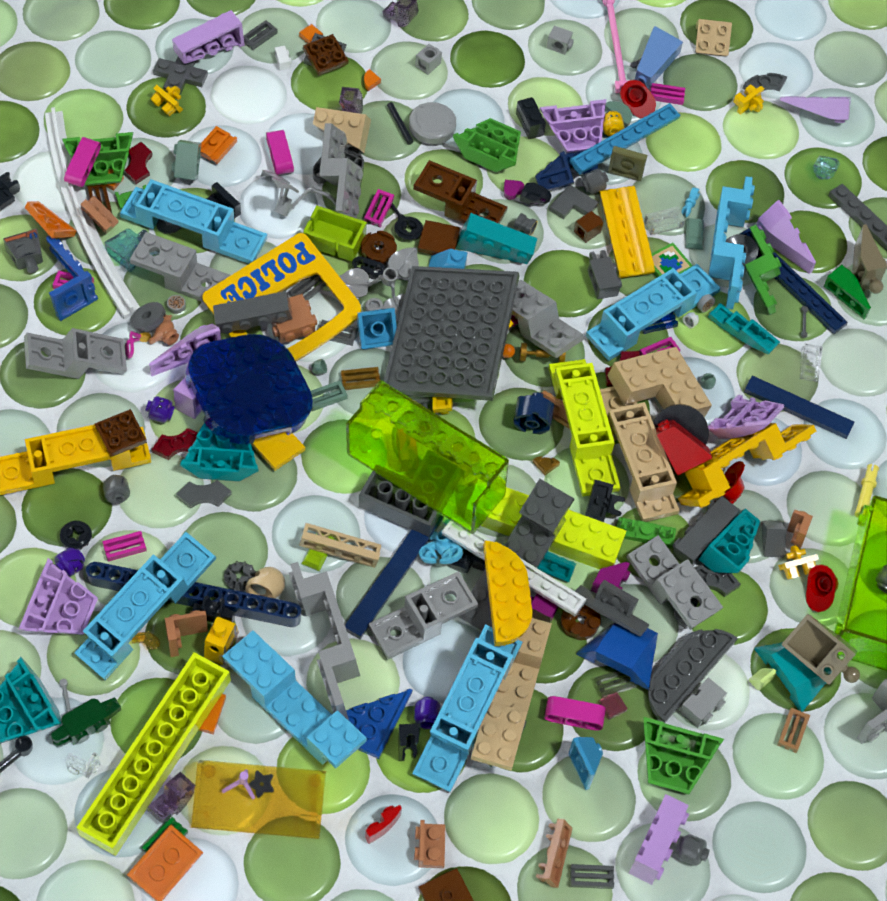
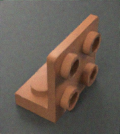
M195 610L189 614H173L165 618L171 657L179 656L178 648H182L181 636L208 631L206 611Z

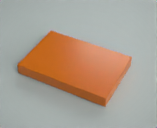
M170 825L130 870L127 876L154 900L163 901L202 856L203 851Z

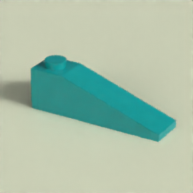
M745 508L707 547L699 560L713 572L739 573L749 562L750 551L754 545L753 541L757 534L760 520Z

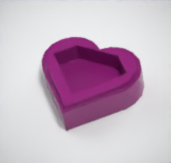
M505 179L504 197L508 200H513L517 195H521L524 183Z

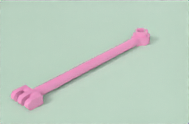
M602 0L608 10L619 81H615L614 84L615 93H620V88L628 81H626L613 5L615 0Z

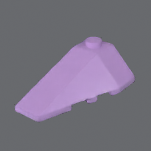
M780 97V101L829 119H835L837 123H845V120L849 119L851 97Z
M778 200L758 218L756 225L759 230L762 229L764 231L767 244L770 243L772 248L810 274L814 269L816 261L806 243L801 242L798 228L794 229L790 222V219H792L790 213Z
M209 324L192 331L149 363L151 376L204 358L207 352L215 345L221 347L219 327Z

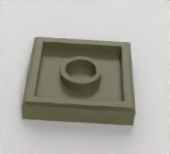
M614 146L608 173L641 181L648 155Z

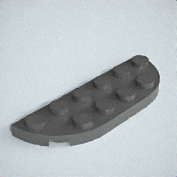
M701 629L689 634L679 643L654 672L649 684V703L659 721L664 723L668 721L736 643L738 639L736 636L719 629L705 631Z

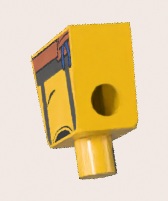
M216 617L205 639L204 658L220 665L224 664L225 661L222 656L232 648L239 634L235 623Z

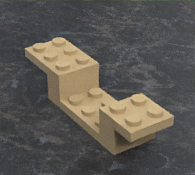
M614 386L600 389L614 441H619L633 478L630 493L641 521L647 522L679 514L680 510L673 495L677 482L664 449L656 435V429L645 402L624 405Z
M532 618L526 633L518 638L523 644L506 679L502 680L479 728L471 760L512 771L552 623Z

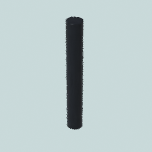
M393 102L388 103L387 107L406 143L411 145L414 141Z

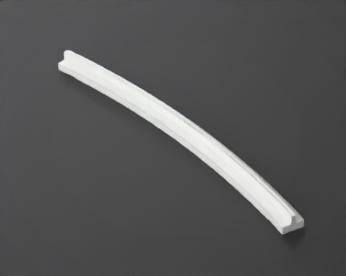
M52 107V112L45 113L47 132L56 174L68 212L96 274L123 318L126 319L132 316L140 306L115 268L92 219L81 209L80 204L84 201L80 187L64 181L65 172L71 162V157L62 141L63 138H67L63 111L55 112V107Z

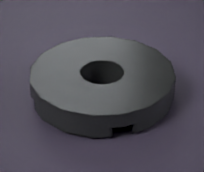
M158 302L147 303L133 313L130 324L134 331L142 333L141 331L150 332L163 322V316L166 315V311L162 304Z

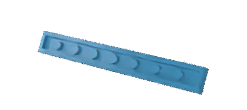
M669 103L570 159L569 163L580 175L609 159L614 146L626 149L676 121L681 115Z

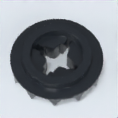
M407 216L400 218L395 223L394 230L398 238L401 237L403 241L410 240L412 242L413 239L418 240L422 234L423 225L417 218ZM407 225H408V227L410 228L411 233H409V232L406 230Z
M82 521L68 522L60 531V541L65 548L71 547L81 550L82 547L88 546L89 541L92 539L91 528ZM73 530L79 535L78 541L73 537Z

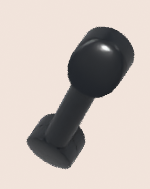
M28 736L17 738L15 741L16 750L0 762V773L19 757H25L31 753L33 743Z

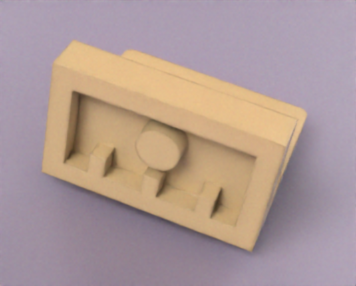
M699 19L696 22L697 38L695 53L728 56L732 23Z

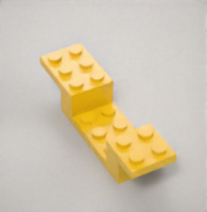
M770 423L767 427L756 433L727 440L711 451L712 459L685 472L692 490L678 498L680 504L700 508L708 506L712 499L723 496L725 491L730 488L721 468L727 467L731 460L744 456V452L748 449L753 458L777 460L783 456L784 452L795 449L798 443L809 440L811 435L817 432L815 426L792 424L780 432L776 423Z
M95 424L25 439L27 451L0 457V495L55 484L53 472L106 460H111L113 471L152 463L148 444L145 443L110 457L95 428ZM140 427L145 436L144 428Z

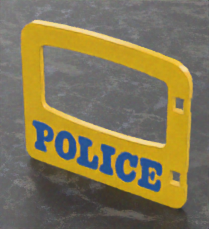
M304 233L294 235L211 287L202 295L203 302L214 314V305L282 292L312 275H319L340 301L344 309L337 316L306 338L271 357H265L245 330L228 333L253 368L264 375L274 374L318 349L357 320V312H361V305L358 299ZM252 348L257 353V356L254 358L248 353Z

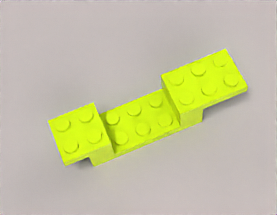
M582 359L549 364L548 368L556 398L563 400L572 434L569 448L582 497L590 496L594 479L614 484L612 492L620 491L621 487L611 455L614 439L593 363H586V360Z

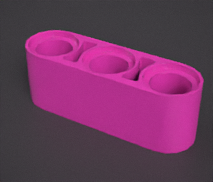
M284 130L266 132V140L275 174L293 173V161Z
M82 137L65 172V182L81 188L84 186L100 152L101 142Z
M550 696L547 698L544 719L553 723L598 731L603 729L606 708L599 704Z

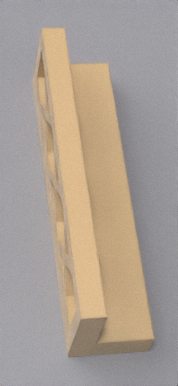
M305 523L299 546L374 568L379 560L381 544L309 523ZM308 530L314 531V532L317 533V535H316V534H313V533H309V532H307V531H308ZM329 536L335 537L336 540H333V539H330V538H327V537H329ZM347 542H352L355 546L347 544ZM365 548H373L376 549V551L374 552Z

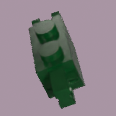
M114 697L100 703L98 699L92 698L64 714L61 719L62 726L51 734L53 745L60 748L70 742L73 745L83 743L88 740L90 735L104 731L111 724L110 719L121 711V706L117 699Z

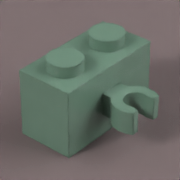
M179 140L174 145L173 153L176 155V160L172 164L174 177L190 180L198 178L202 143Z

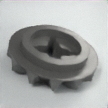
M236 561L233 564H229L228 568L224 571V580L229 588L243 591L246 590L248 580L255 577L256 571L246 561ZM243 570L244 576H241L240 579L237 581L236 574H239V572Z

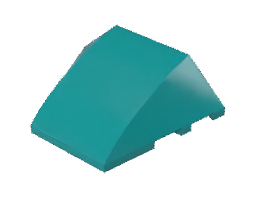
M206 419L196 436L194 444L190 446L188 454L180 463L181 467L200 479L241 481L259 471L245 421Z
M783 642L755 647L754 650L765 665L769 663L772 669L776 670L777 676L791 694L789 698L797 709L803 712L825 686L826 682L781 645ZM824 668L828 674L832 672L831 668Z
M21 656L17 660V665L10 673L5 675V680L0 685V744L61 724L60 712L40 678Z

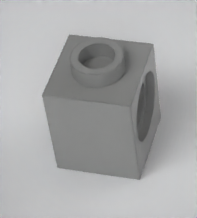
M554 26L548 36L547 49L565 55L567 50L573 46V32Z
M428 44L416 54L415 66L429 75L441 64L442 52Z

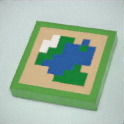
M674 243L651 253L655 268L654 274L657 278L672 268L681 274L693 267Z

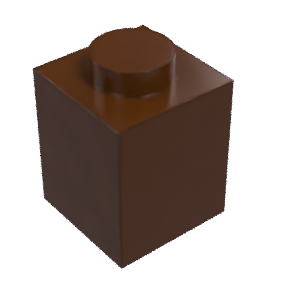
M590 211L576 221L574 233L586 243L601 233L603 221L600 216Z

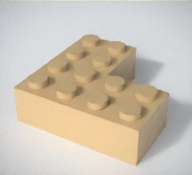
M677 347L614 362L607 375L624 405L656 397L663 409L674 404H686L697 409L704 418L712 406Z

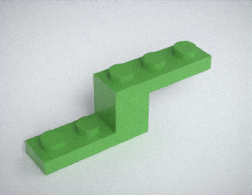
M757 225L750 227V231L762 257L745 264V267L769 315L776 312L775 305H777L773 294L769 295L767 292L769 287L766 281L780 275L779 268L782 266L778 257L774 258L772 255L774 250L771 244H766L765 239L767 238L762 229L759 230Z

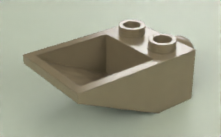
M867 224L862 226L854 246L852 273L856 276L863 291L870 290L872 293L878 294L884 288L881 280L887 269V262L883 259Z
M809 614L802 619L781 644L829 685L840 672H843L844 679L849 683H855L860 678V672L856 667L847 666L858 651ZM843 652L845 654V657L843 659H840V657L837 656V653ZM829 667L832 672L828 674L824 668Z

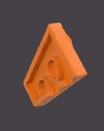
M27 202L25 209L51 238L75 236L77 230L41 202Z

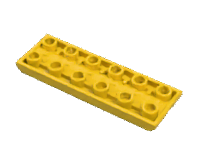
M635 186L600 191L619 278L655 273Z

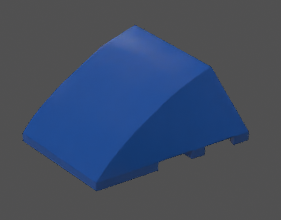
M613 623L580 649L576 655L592 663H595L597 660L630 676L631 682L649 690L658 633L648 628L642 636H638L623 626Z

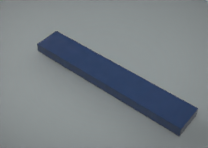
M753 375L744 390V393L759 400L784 404V411L847 439L855 423L846 417Z

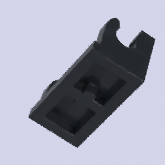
M420 723L399 724V761H405V750L407 749L412 750L413 759L416 758Z

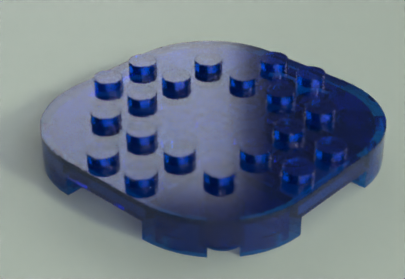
M247 334L205 343L193 352L186 367V385L188 388H192L205 415L203 421L215 435L229 438V442L252 444L257 438L286 432L287 435L292 434L305 424L313 405L312 394L294 357L283 344L271 337L260 334Z

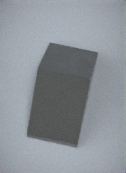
M762 521L764 557L783 558L787 529L781 521Z

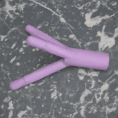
M245 769L241 772L239 780L222 789V793L241 784L244 785L251 799H255V795L247 782L248 770Z

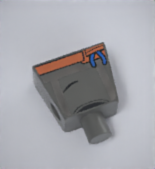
M37 228L3 238L6 252L17 269L27 268L29 273L38 271L37 264H41L43 258Z

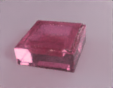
M618 692L599 701V704L606 708L605 714L609 720L626 712L628 709Z

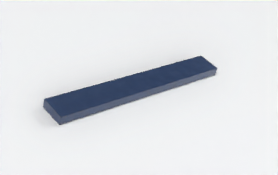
M750 228L740 233L753 239ZM760 250L756 259L762 257ZM775 252L772 253L774 258L778 257L782 266L779 268L781 274L774 277L803 306H807L808 310L831 333L835 334L847 326L848 322L782 258Z
M440 516L429 537L414 530L410 531L345 624L348 633L361 640L369 628V623L375 620L419 556L421 547L429 542L433 532L438 529L444 520V516Z

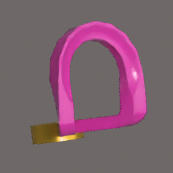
M130 331L129 340L125 343L126 357H133L134 342H148L151 334L149 332L138 334Z

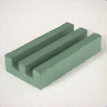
M340 380L305 393L312 411L348 399V395ZM323 394V396L312 399L313 397Z

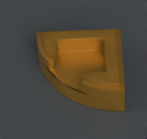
M539 456L533 459L535 466L544 475H547L560 465V462L555 458Z

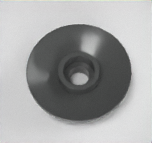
M736 234L726 239L728 243L744 245L743 253H746L745 264L756 260L759 251L758 245L751 237Z

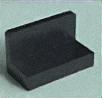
M218 182L211 185L212 195L206 199L234 209V219L241 215L240 202Z

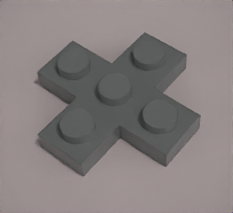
M177 57L175 62L159 58L153 69V75L167 78L163 87L165 92H167L166 88L168 86L171 88L177 86L180 88L179 95H181L185 84L202 88L208 76V71L194 67L196 61L184 64L179 57Z

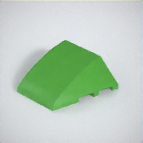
M489 118L476 124L475 128H467L461 134H453V138L465 159L498 172L515 166L521 131Z
M133 132L116 133V137L92 139L101 142V149L84 184L85 186L121 183ZM80 137L62 139L71 159L79 145Z
M643 717L648 783L690 794L724 738L698 733Z

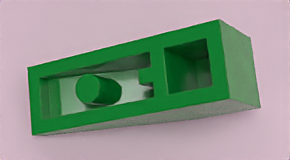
M841 264L827 276L824 287L861 318L866 319L871 309L856 276Z

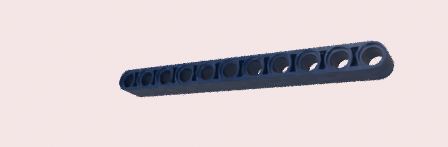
M91 562L86 567L87 579L90 585L114 591H120L138 571L102 562ZM95 572H99V573H100V574L97 575V576H93V575H92V574L95 573ZM115 576L120 577V578L117 579V580H112V579H111V578H113V577H115ZM195 582L176 602V604L194 607V603H203V599L207 595L210 598L217 597L218 599L212 600L216 602L224 599L225 607L234 611V615L286 627H296L301 622V608L294 602ZM191 593H198L197 596H190ZM168 599V600L166 601V602L174 603V602H173L172 600H170V599ZM230 601H237L234 605L229 604ZM250 605H256V606H257V607L254 608V609L249 608ZM270 609H275V610H277V611L274 612V613L268 612V610H270ZM295 613L296 616L290 617L288 614Z

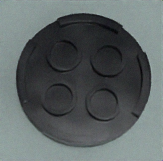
M670 405L663 409L653 421L656 429L658 423L666 419L668 421L674 420L702 443L707 444L709 437L707 421L697 409L690 405Z

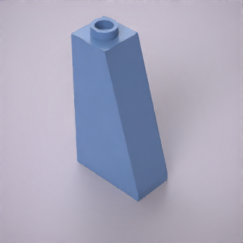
M654 26L637 68L635 80L641 81L649 89L652 83L661 76L681 53L683 41Z

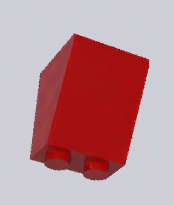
M666 419L658 423L656 435L677 475L712 459L709 447L677 422Z

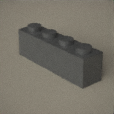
M286 291L213 306L215 325L219 327L220 334H228L237 330H248L251 327L267 326L271 323H282L293 319L290 299Z
M723 496L717 501L713 500L707 508L708 511L706 513L702 512L696 520L697 523L687 528L684 533L685 536L675 541L672 546L674 548L673 556L681 563L688 559L694 566L707 547L738 516L740 509Z

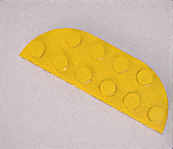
M484 541L483 550L494 646H505L516 642L518 638L526 633L531 623L532 604L528 574L523 561L515 552L498 542Z

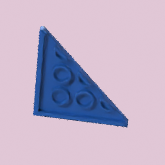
M412 689L379 698L377 701L364 703L346 710L349 721L367 738V741L357 750L377 759L380 758L413 692Z

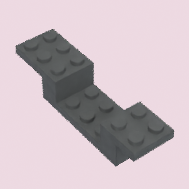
M539 478L519 511L521 518L504 546L511 549L524 561L538 568L566 522L564 516L573 503L574 498ZM485 568L471 591L478 603V607L458 616L481 631L485 624L492 627Z

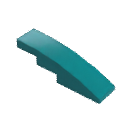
M721 303L708 315V318L740 341L768 355L780 343L778 339L755 320L751 319L748 321L739 312L735 311L732 313Z

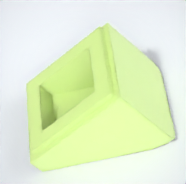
M762 668L749 678V682L757 690H761L774 678L776 670Z

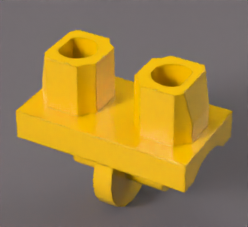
M750 84L744 91L746 97L741 93L735 95L733 102L738 106L737 112L740 115L748 109L760 112L763 109L762 103H764L761 92L765 88L762 86L755 88Z
M158 85L153 88L156 92L151 97V101L158 107L166 101L167 103L161 109L169 117L175 111L180 113L183 110L175 100L181 99L179 95L180 88L168 86L166 88L168 93Z
M796 545L791 546L790 553L786 554V558H792L793 561L778 565L779 570H784L789 580L800 576L797 566L802 565L804 574L808 575L810 570L816 566L815 561L819 560L817 554L801 558L802 555H806L805 549L799 550Z

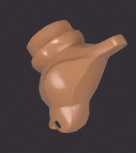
M172 315L163 316V322L156 328L154 336L148 340L150 344H154L157 341H163L168 345L176 343L179 334L174 329V324L171 321Z

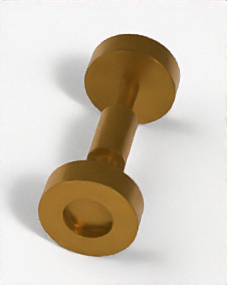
M521 343L520 361H526V354L543 358L552 356L544 350L527 351V343ZM566 352L558 357V363L565 362Z

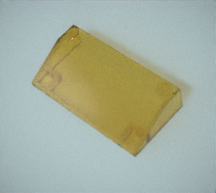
M199 760L196 771L191 828L319 839L326 771ZM245 769L248 770V783L255 779V771L257 770L263 775L273 774L271 785L274 792H265L260 798H257L255 789L251 788L255 795V799H251L246 788L241 784L225 793H222V789L239 780L240 773Z

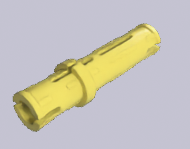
M872 464L867 465L865 478L861 481L862 489L854 513L857 518L860 517L861 511V519L867 517L873 489L877 485L876 477L879 471L877 465H874L873 471L871 469Z

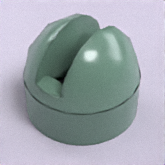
M323 359L313 362L312 371L314 374L321 375L327 373V365Z
M706 373L702 376L700 384L704 389H712L715 386L716 378L713 374Z

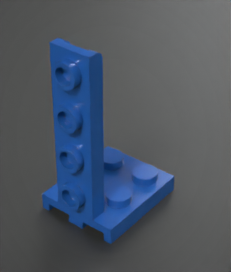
M48 235L46 240L51 245L49 247L50 252L73 276V279L49 292L56 316L62 321L98 300V296L95 293L96 289L92 283L91 274L83 270L80 262L73 259L71 252L68 249H64L59 239L56 240Z

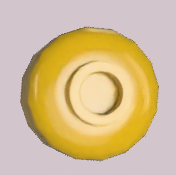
M617 111L605 113L603 120V132L605 135L612 136L624 129V122L620 113Z

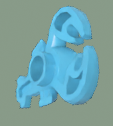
M452 518L446 519L444 524L447 525ZM442 530L433 532L430 540L433 542L424 545L419 551L421 560L428 564L437 563L436 559H438L435 550L442 555L440 564H452L461 559L463 555L461 546L442 535Z

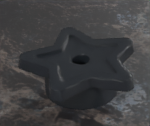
M258 770L255 771V779L248 784L250 788L255 789L257 798H260L265 792H274L271 785L273 774L263 775Z

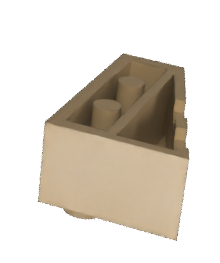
M316 107L313 120L315 127L324 132L325 123H332L346 134L347 145L365 153L371 119L366 114Z

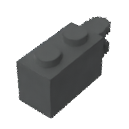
M605 250L600 251V258L598 259L594 251L590 252L587 271L597 300L618 296L619 290L622 288V282L617 277L615 263H612L611 257L607 256Z

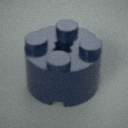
M535 392L532 395L519 396L516 402L514 426L523 432H526V429L533 430L532 434L548 432L552 424L554 403L544 398V395L539 392Z

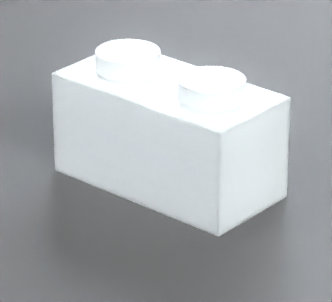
M285 46L275 47V57L279 69H290L292 61L291 57L289 58V51L286 50Z

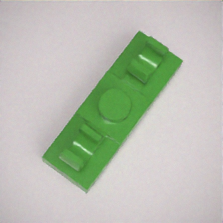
M618 518L617 527L626 530L624 539L647 543L659 535L668 548H673L676 528L639 520Z

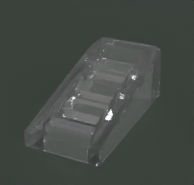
M804 344L802 346L800 379L813 382L819 381L822 346ZM807 353L815 354V357L808 356ZM806 360H813L815 363L806 362ZM806 366L815 367V369L806 368ZM805 372L814 373V376L805 375Z

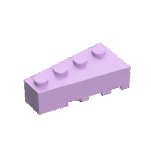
M665 794L629 874L651 885L655 879L660 880L664 868L661 867L664 860L668 862L673 850L670 849L672 842H677L681 834L678 828L680 824L685 825L689 813L686 810L689 805Z

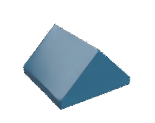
M395 308L357 312V328L361 349L393 345L397 329Z

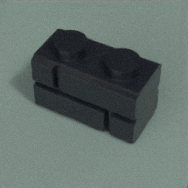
M530 97L517 101L516 115L528 139L543 136L546 122L534 98Z

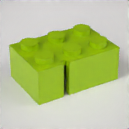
M316 205L303 233L308 236L319 251L334 256L337 253L338 257L352 262L361 247L362 239L366 235L367 222Z

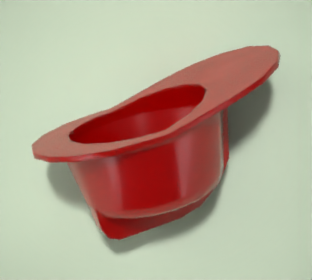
M630 80L622 86L620 91L621 99L630 108L632 114L636 117L644 118L655 111L656 100L645 84L638 80Z
M742 461L732 464L724 474L730 488L725 491L723 497L732 504L737 501L745 488L741 479L745 467Z
M816 565L808 573L806 602L816 612H824L831 607L839 585L838 578L832 569L826 565Z

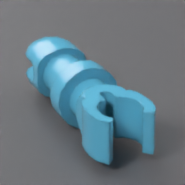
M693 187L691 189L689 198L685 201L686 205L681 211L682 216L686 213V217H688L691 209L695 207L696 201L700 196V193H698L699 188Z

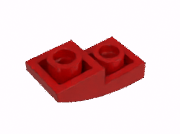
M392 805L385 808L383 813H381V823L374 822L367 827L365 838L368 844L382 837L395 825L401 816V805L396 807Z

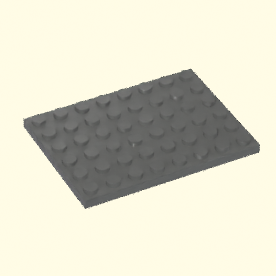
M412 266L382 385L383 393L493 401L519 282V272Z

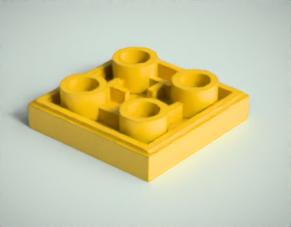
M282 421L251 441L254 449L274 471L305 451V446Z

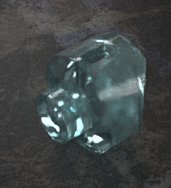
M819 155L813 164V171L816 177L821 180L831 179L837 172L840 164L836 158Z

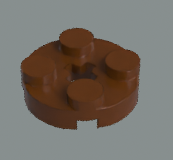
M377 231V233L373 234L370 232L364 236L361 242L362 257L381 262L384 265L388 263L391 255L397 252L395 238L385 231ZM379 245H381L382 249L378 250L375 248V246L379 247Z
M584 604L576 616L562 610L560 625L564 633L569 637L577 638L576 640H587L597 633L601 617L599 613ZM578 617H582L585 619L584 624L576 622L575 620H577Z

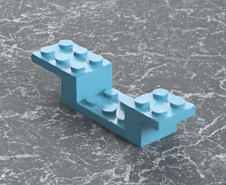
M745 177L743 189L723 186L717 209L708 275L711 278L729 280L726 308L732 310L734 304L738 303L743 281L741 280L744 274L745 267H743V264H745L746 253H743L744 245L726 242L727 236H725V233H727L728 225L744 227L745 220H749L750 210L748 209H752L753 198L750 195L753 196L755 185H752V177Z
M150 179L145 189L135 187L120 212L121 218L154 229L158 220L161 219L202 234L204 248L248 264L256 260L267 240L266 233L234 222V209Z
M698 264L681 274L672 268L605 309L602 314L601 323L588 330L585 336L610 361L621 354L622 351H626L637 344L640 331L672 311L679 318L695 308L704 295L710 294L714 296L719 293L720 287Z
M187 532L179 538L161 559L153 554L83 630L88 639L76 650L75 654L106 680L134 650L129 645L133 637L168 599L176 604L217 559L216 556Z
M485 624L479 638H475L430 730L431 736L412 773L413 775L451 793L476 741L477 732L502 680L506 679L523 644L522 641L517 640L505 646H494L493 629Z
M251 631L222 656L223 660L251 687L252 698L322 765L328 761L334 768H337L367 741V738L338 710L331 714L296 681L295 669L256 632Z

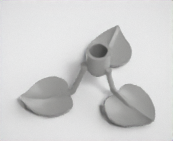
M262 170L261 177H272L277 188H281L278 203L274 209L275 212L287 217L290 209H294L309 192L321 194L329 198L336 206V199L312 187L308 188L292 204V199L287 197L289 189L297 193L299 191L283 177L273 172Z
M405 248L392 254L388 261V268L384 270L383 275H379L378 278L368 283V274L360 268L350 269L339 277L356 298L365 296L368 292L367 286H372L382 280L384 285L391 286L392 298L385 301L383 309L395 308L396 323H398L405 294L395 296V282L398 274L402 278H409L412 266H419L417 248Z

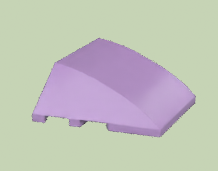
M606 99L590 101L589 105L557 108V105L539 108L566 153L585 151L602 141Z
M737 395L731 401L732 409L724 418H715L708 426V429L719 439L739 438L750 435L767 427L783 410L784 404L766 400L756 402L755 398L751 397L750 400L743 399V395Z
M48 558L18 630L84 635L83 630L89 623L98 598L79 582L76 583L64 570L61 571Z

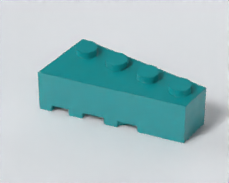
M470 213L459 233L455 249L528 264L534 254L537 238Z

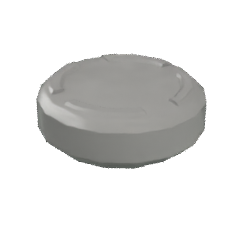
M427 102L413 109L409 118V129L412 135L420 142L441 144L453 137L456 131V116L446 105L437 102Z

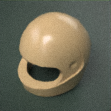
M264 567L255 573V577L248 580L245 589L247 593L276 599L284 591L285 578L278 569ZM251 585H260L266 589V593L263 595L256 593Z

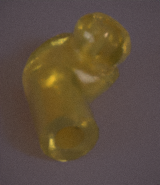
M151 632L137 633L132 639V644L144 643L151 650L157 649L160 645L159 639Z

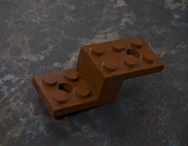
M430 160L413 186V190L445 202L444 216L462 224H465L470 213L483 217L480 215L483 212L488 214V216L483 218L500 224L508 209V206L477 194L476 179ZM438 179V180H441L442 182H441V183H434L433 180Z

